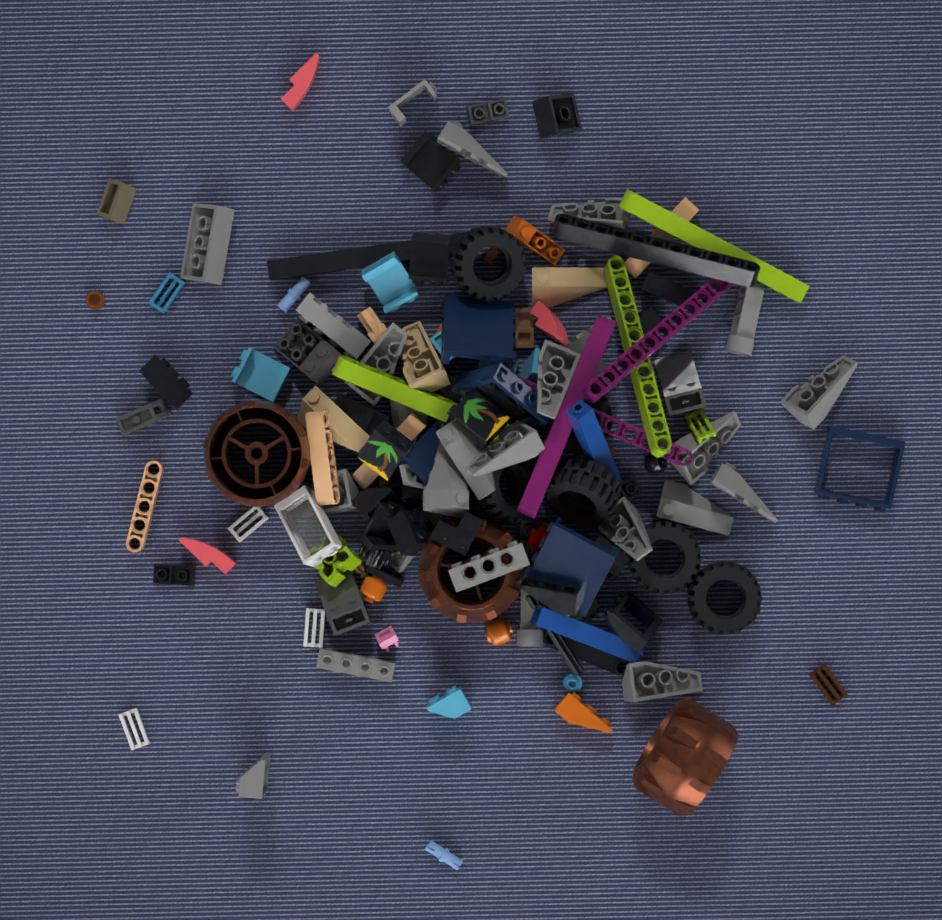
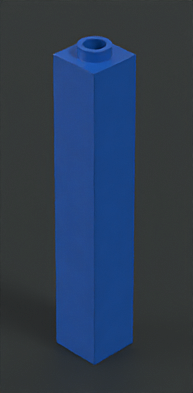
M580 399L566 413L586 460H593L595 463L605 466V469H609L613 476H616L618 482L622 484L623 481L594 410Z
M539 604L536 605L530 620L531 623L633 663L638 662L643 655V647L637 652L616 634L561 613H556Z

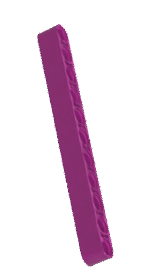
M712 278L592 379L583 390L584 399L590 403L598 401L728 291L734 283ZM671 321H675L677 323V326L672 324ZM658 332L663 333L664 337L660 336ZM644 343L649 344L651 348L646 347ZM631 354L635 355L638 359L632 358ZM618 366L623 367L624 371H621ZM604 377L609 378L611 382L605 381ZM590 389L596 390L597 394L592 393Z
M600 315L597 316L557 416L544 443L545 449L539 455L517 512L535 519L573 428L566 411L580 399L584 401L583 390L595 375L615 327V321Z
M516 375L523 382L527 383L531 389L537 392L536 383ZM593 408L594 413H597L600 417L598 423L602 432L650 452L649 447L643 445V439L646 437L645 430ZM609 421L617 423L616 431L610 432L607 429ZM629 428L635 431V437L632 440L625 437V431ZM672 443L671 452L662 458L681 466H687L692 462L693 455L688 449ZM681 452H686L689 456L688 461L685 463L680 462L678 459Z

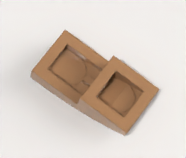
M514 307V311H516V320L514 322L516 325V348H534V316L529 313L533 307Z

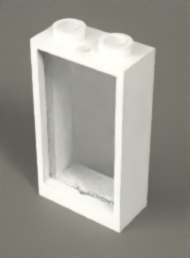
M304 485L289 497L274 505L304 565L315 567L321 564L322 560L327 556L335 555L338 549L342 547L323 507L317 504L315 491L312 487Z

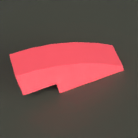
M317 53L289 79L293 87L281 100L292 112L302 102L314 81L320 60Z
M538 300L529 312L538 320L534 325L545 335L567 347L569 345L568 337L562 322L549 308Z
M187 537L179 539L205 566L213 562L224 574H227L237 564L229 555L208 543Z

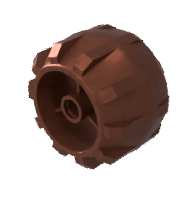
M245 401L223 411L210 427L203 446L204 462L209 479L225 497L245 506H269L286 499L303 482L311 462L310 445L303 425L288 409L269 401ZM254 423L268 424L282 435L268 445L262 442H253L247 446L233 438L240 429ZM285 440L288 456L283 471L272 481L261 484V465L269 461L271 457L270 449ZM230 442L244 448L247 461L255 465V484L242 480L233 471L228 457ZM255 448L262 450V457L259 459H255L252 456V451Z
M478 517L483 520V523L474 540H480L490 545L481 557L488 555L487 551L498 547L499 550L507 548V543L515 541L508 530L498 523L489 522L485 518ZM462 518L453 519L446 524L457 529ZM430 537L427 539L429 544L422 549L419 558L418 575L422 591L435 610L457 622L478 623L498 617L516 600L521 590L520 584L524 580L525 567L502 575L495 590L486 597H482L479 585H475L479 599H461L447 589L441 577V566L451 568L452 563L442 561L449 548L432 540ZM504 553L501 556V561L504 564H509L513 560L512 555L509 553ZM469 558L465 559L462 563L470 562ZM465 569L464 573H465V576H466V577L472 578V577L475 576V574H474V575H469V574H467V573H466V569Z
M691 698L680 700L664 717L640 755L632 775L634 788L678 816H688L702 802L727 764L738 740L735 726Z

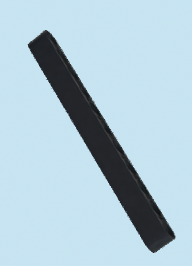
M567 214L556 215L552 235L557 239L746 287L756 285L760 266L752 261Z
M465 232L448 234L451 235L449 255H451L452 251H456L457 246L455 244L457 240L462 241V235ZM412 240L267 261L269 281L364 268L393 251L401 262L410 261Z

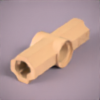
M371 307L357 315L367 330L368 336L375 344L387 330L386 326L380 322Z

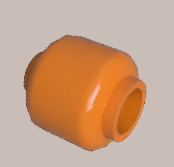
M373 574L372 576L365 577L359 590L364 595L362 599L371 604L374 601L380 602L388 588L385 584L386 581Z
M503 618L488 622L486 629H484L488 642L494 646L509 642L511 640L510 634L514 633L510 622L506 623Z

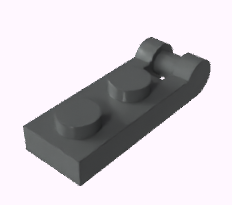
M164 397L115 418L122 435L125 436L173 415L171 410L167 408L166 399ZM159 406L161 413L156 415L153 408Z

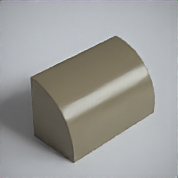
M109 178L96 215L125 224L137 188Z

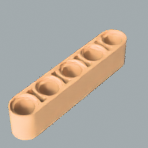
M685 197L674 208L672 213L690 221L699 209ZM658 228L650 234V236L670 241L674 238ZM629 257L625 261L626 270L636 279L651 262Z
M326 410L307 412L305 421L310 445L316 502L319 506L338 504L340 502V491L329 413Z
M412 412L397 430L413 441L426 425ZM363 463L351 477L365 490L379 474Z
M159 461L148 462L144 469L126 540V547L131 552L141 551L146 543L164 472L163 464ZM152 464L159 466V472L156 475L150 472ZM148 482L153 483L155 487L152 493H147L145 490V485ZM143 501H147L150 505L147 512L142 511L140 508V504ZM139 519L145 523L143 530H138L135 526L136 521ZM133 538H137L140 541L138 549H134L131 546Z

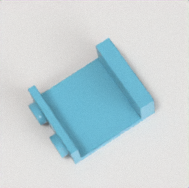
M394 251L361 270L362 278L370 284L382 303L385 314L389 311L394 312L398 310L400 305L405 302H412L419 295L418 288L415 283H412V279L408 278V272Z
M250 347L248 350L244 349L240 356L242 362L239 368L235 367L231 374V377H233L232 382L271 402H275L291 368Z

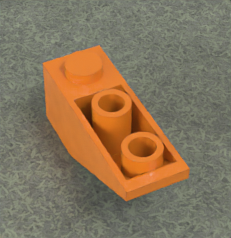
M513 216L505 231L514 235L519 243L553 265L557 264L565 251L563 247L522 218Z
M567 692L554 708V711L568 723L608 733L613 731L610 727L612 723L605 717L600 719L595 715L597 711L589 704L587 707L582 704L581 701L583 699L575 692L572 694Z

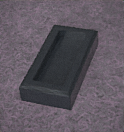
M368 565L366 569L367 572L399 588L405 579L386 568L377 569Z

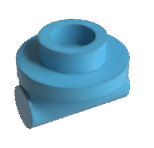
M568 672L563 680V685L569 692L579 691L584 683L579 675L569 674Z

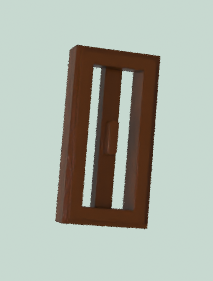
M823 664L809 675L832 706L848 695L826 664ZM823 669L842 694L838 695V693L835 691V689L832 687V685L821 672ZM818 674L835 696L834 700H832L815 675Z

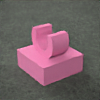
M392 626L375 634L382 650L385 649L389 652L388 646L395 644L396 647L399 646V639Z

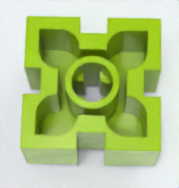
M338 533L336 534L342 547L338 549L335 555L327 556L322 560L321 564L314 567L319 570L318 573L326 583L335 588L346 578L344 573L347 570L352 572L362 562L361 558L354 550L348 547L347 542ZM327 534L320 540L323 544L319 548L314 546L310 550L311 555H314L331 543Z

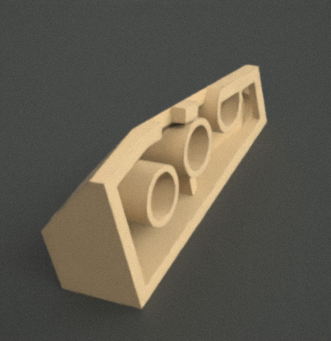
M532 268V307H534L538 300L546 307H553L607 288L603 272L604 268Z
M420 320L403 327L402 330L408 334L403 346V374L410 388L434 392L450 385L446 371Z
M315 385L302 399L297 419L306 428L305 417L307 412L328 411L333 442L360 453L370 436Z

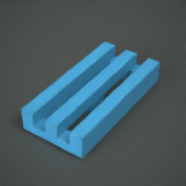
M169 272L148 304L165 314L186 283ZM173 278V282L156 305L154 303L169 280ZM179 282V286L174 291V293L162 309L161 305L163 304L167 296L170 294L176 283Z

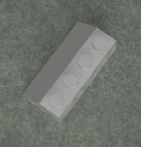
M193 203L180 279L222 285L235 209L218 205Z
M266 752L236 781V792H239V797L256 799L264 797L268 789L271 752Z

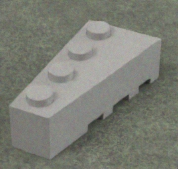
M310 292L296 309L300 314L298 316L299 319L306 324L308 322L312 323L315 326L313 328L314 331L321 336L323 334L327 335L330 338L328 342L336 348L341 346L345 350L343 354L349 358H356L358 360L371 344L367 337Z

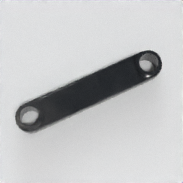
M545 631L543 634L544 644L548 647L558 650L554 643H548L546 641V636L548 633L547 631ZM563 636L577 659L618 676H624L625 672L617 671V665L621 662L629 664L627 660Z

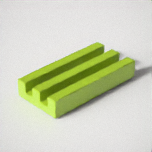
M702 408L684 416L699 444L703 443V439L709 440L711 435L713 437L717 436ZM697 415H701L709 431H705ZM690 418H694L700 431L702 432L701 435H699V433L697 432Z

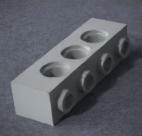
M515 540L507 543V548L499 550L497 547L487 551L489 555L481 557L478 554L470 557V562L465 564L462 561L452 564L448 572L456 592L530 565L522 542L518 543ZM504 553H509L512 555L513 560L509 564H504L501 561V556ZM491 560L494 563V568L491 571H486L483 568L484 561ZM467 567L475 569L476 574L474 577L468 578L465 576L464 571Z
M320 648L316 668L392 682L396 662Z

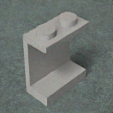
M424 79L388 107L389 113L400 127L407 122L406 117L399 109L422 91L426 90L433 101L437 100L438 92L431 81L428 83Z

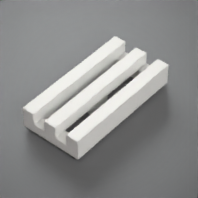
M252 507L227 529L240 543L267 521L269 517L260 507ZM257 509L258 513L237 531H234V527ZM262 515L263 519H261L257 524H255L251 529H249L244 535H242L241 537L238 535L253 521H255L259 516Z
M306 608L304 647L323 648L324 609ZM310 612H314L311 643H308ZM317 613H321L319 643H315Z
M137 708L118 714L131 751L150 744ZM132 713L135 714L144 742L140 740L131 716ZM126 715L128 717L130 726L137 742L136 745H134L132 736L124 717Z

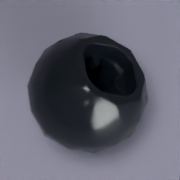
M649 452L644 458L645 469L653 475L661 474L667 468L668 462L662 457H655Z

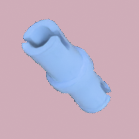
M302 276L292 289L289 288L287 290L288 293L277 306L286 313L296 300L299 301L301 299L300 296L311 283Z
M430 840L429 844L425 847V851L439 858L438 861L441 863L445 862L455 870H458L463 862V859L449 852L450 849H444L433 842V840Z

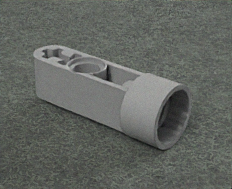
M756 284L753 287L740 286L731 331L725 348L726 352L752 356L755 342L754 336L764 294V287L762 285Z
M521 589L520 630H516V646L543 647V630H540V626L530 622L534 611L526 600L528 593Z

